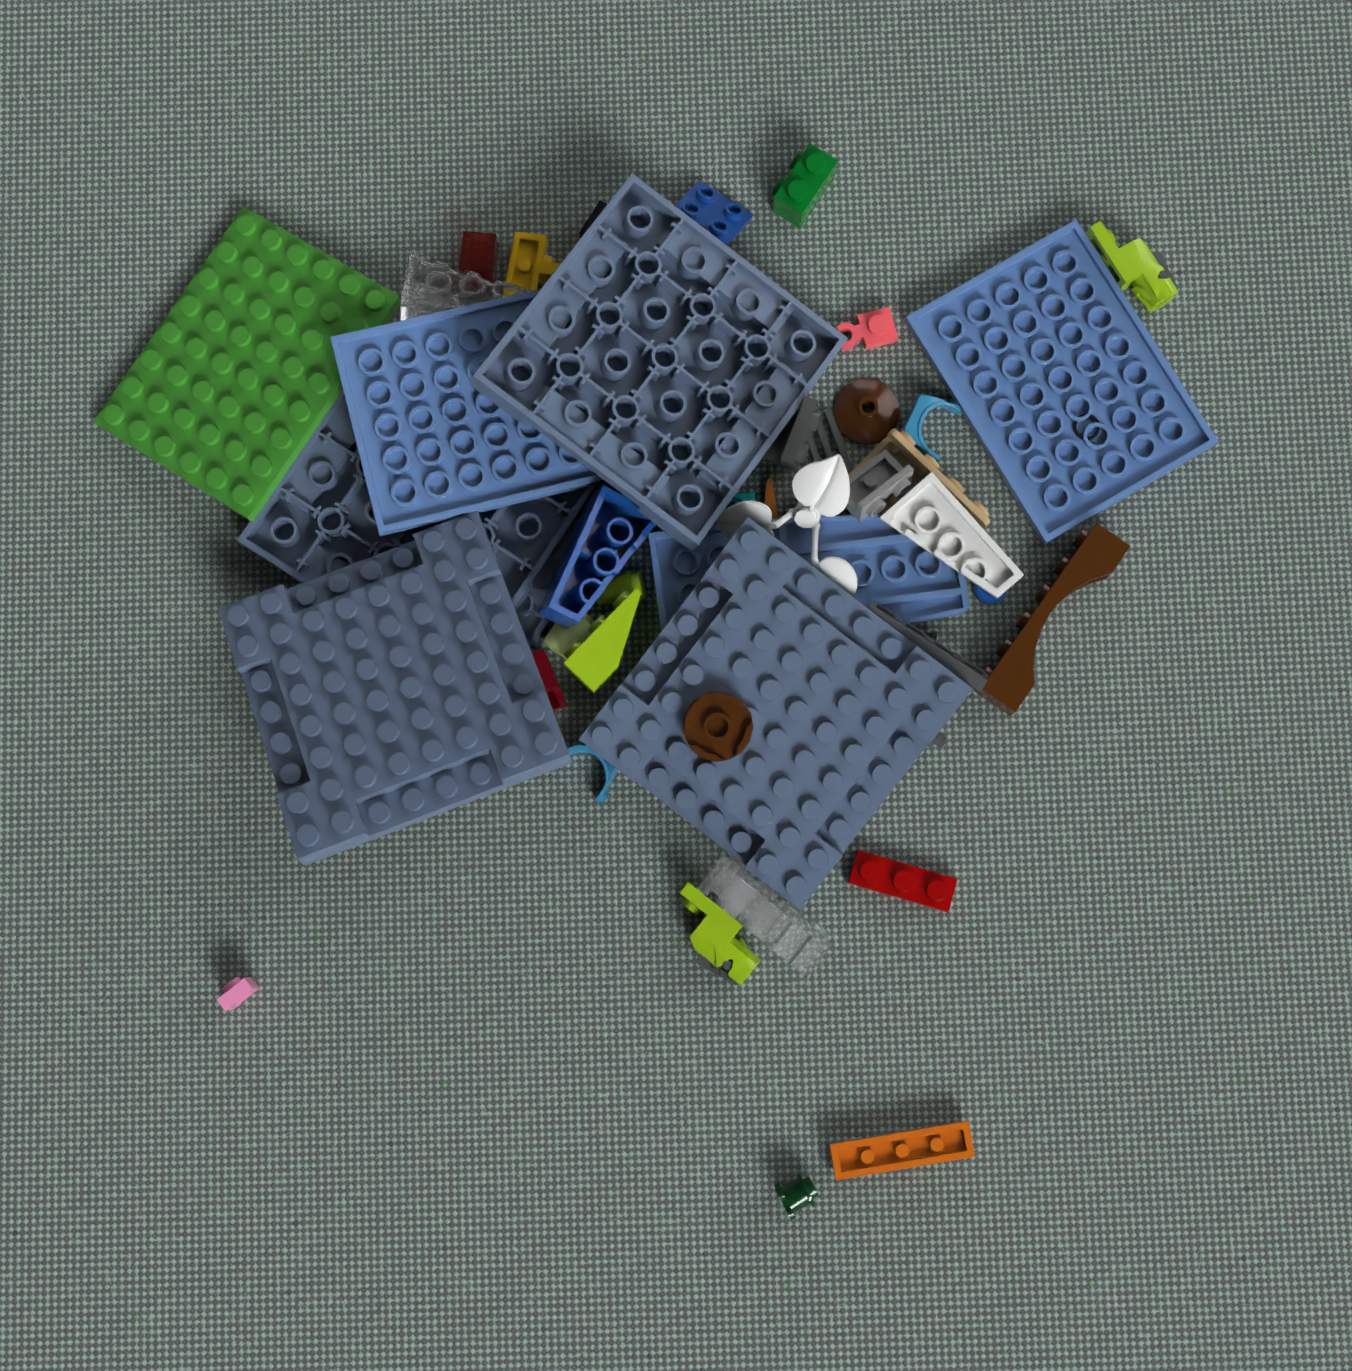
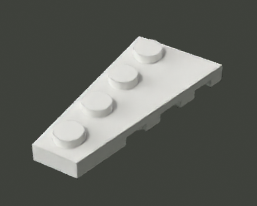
M933 472L880 517V520L997 599L1024 576L1022 571Z

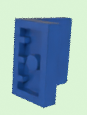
M700 181L675 204L677 208L727 246L751 221L753 216L751 212L744 209L740 204L731 201Z

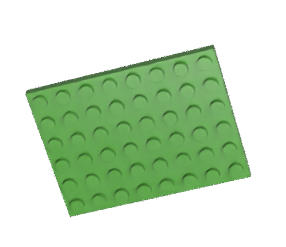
M243 206L93 422L253 523L343 391L330 337L388 324L403 303V300L396 293Z

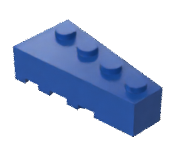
M602 485L590 495L537 613L567 629L579 623L656 524L637 511L639 506L629 498Z

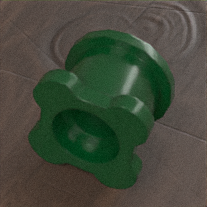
M799 1173L797 1174V1179L782 1187L780 1183L774 1185L791 1220L796 1218L795 1212L810 1204L812 1207L816 1206L813 1199L819 1195L810 1177L803 1179Z

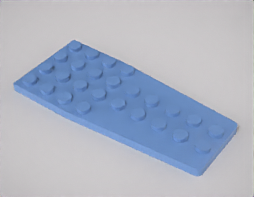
M878 514L873 518L867 516L860 523L853 515L823 516L820 518L818 560L820 562L825 557L830 556L846 560L853 567L857 576L858 585L855 599L867 607L873 599L911 625L964 614L968 610L970 602L966 577L880 520L883 514ZM790 518L780 527L772 529L775 538L813 566L811 562V528H802L796 524L794 518ZM717 524L711 527L693 552L665 531L648 534L661 631L729 542L717 527Z

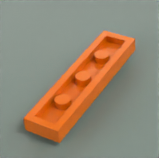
M968 1120L829 1143L835 1180L975 1157Z

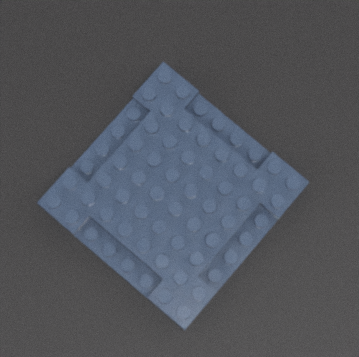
M632 173L474 373L469 385L525 427L529 423L639 506L637 511L693 552L848 338Z
M478 511L413 534L414 541L286 589L281 584L218 608L236 668L242 675L279 793L277 797L297 859L304 866L573 763Z
M747 517L705 572L706 574L623 683L619 685L579 740L630 780L642 785L743 863L748 871L800 910L840 860L843 852L926 746L930 745L973 688L755 521ZM714 691L732 693L744 701L752 714L754 726L751 740L743 752L732 759L719 762L703 759L693 752L685 739L682 726L685 712L692 702L703 694Z

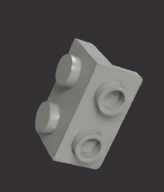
M884 449L849 476L850 496L845 508L859 523L867 516L875 517L884 509L888 500L894 496L896 498L903 496L911 488L914 469L910 465L903 468Z

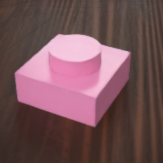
M238 976L222 988L224 994L217 1001L224 1011L234 1010L260 987L252 977H245L241 980Z

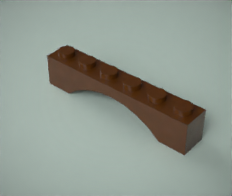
M1098 523L1089 531L1085 528L1082 529L1072 544L1077 549L1071 558L1064 555L1053 572L1058 576L1053 584L1049 585L1046 582L1034 598L1039 604L1032 613L1026 610L1015 627L1020 629L1014 640L1007 637L996 653L1001 658L993 668L988 665L984 672L988 673V681L981 692L977 691V694L1009 716L1017 711L1035 685L1033 668L1035 648L1041 629L1050 613L1072 592L1088 584L1105 580L1112 574L1130 548L1129 544Z

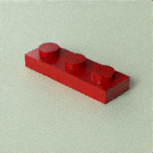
M857 850L848 884L948 913L958 879Z

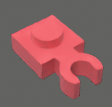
M890 307L857 315L858 325L845 322L836 327L839 332H846L851 336V339L842 346V351L853 349L857 342L863 341L864 348L867 350L894 343L898 340Z

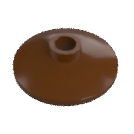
M860 379L845 386L838 394L833 410L834 419L839 431L849 440L865 445L875 444L885 439L892 428L896 429L900 419V404L895 393L886 384L873 379ZM869 403L874 407V411L872 413H865L862 410V405Z

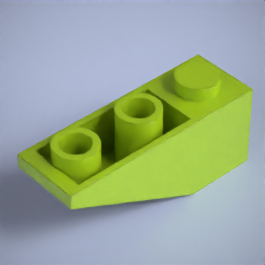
M637 588L631 594L625 590L612 604L615 610L607 618L601 615L589 627L588 631L592 634L583 643L579 640L574 642L564 653L568 658L564 662V666L593 694L619 668L641 597V592Z

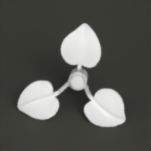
M840 454L809 463L798 470L792 481L793 493L798 503L795 508H790L777 521L771 522V509L757 501H742L731 505L716 520L717 527L730 541L747 517L751 518L773 536L772 529H776L790 518H794L798 526L812 529L811 562L813 567L855 598L858 584L853 567L846 560L839 557L830 556L825 557L820 562L818 560V536L821 527L819 520L821 516L833 517L840 514L849 501V476Z

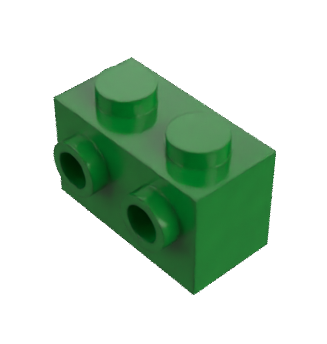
M812 144L808 145L804 153L799 151L790 164L789 169L792 171L786 180L780 178L771 195L774 196L773 212L796 227L801 228L834 179L838 160Z

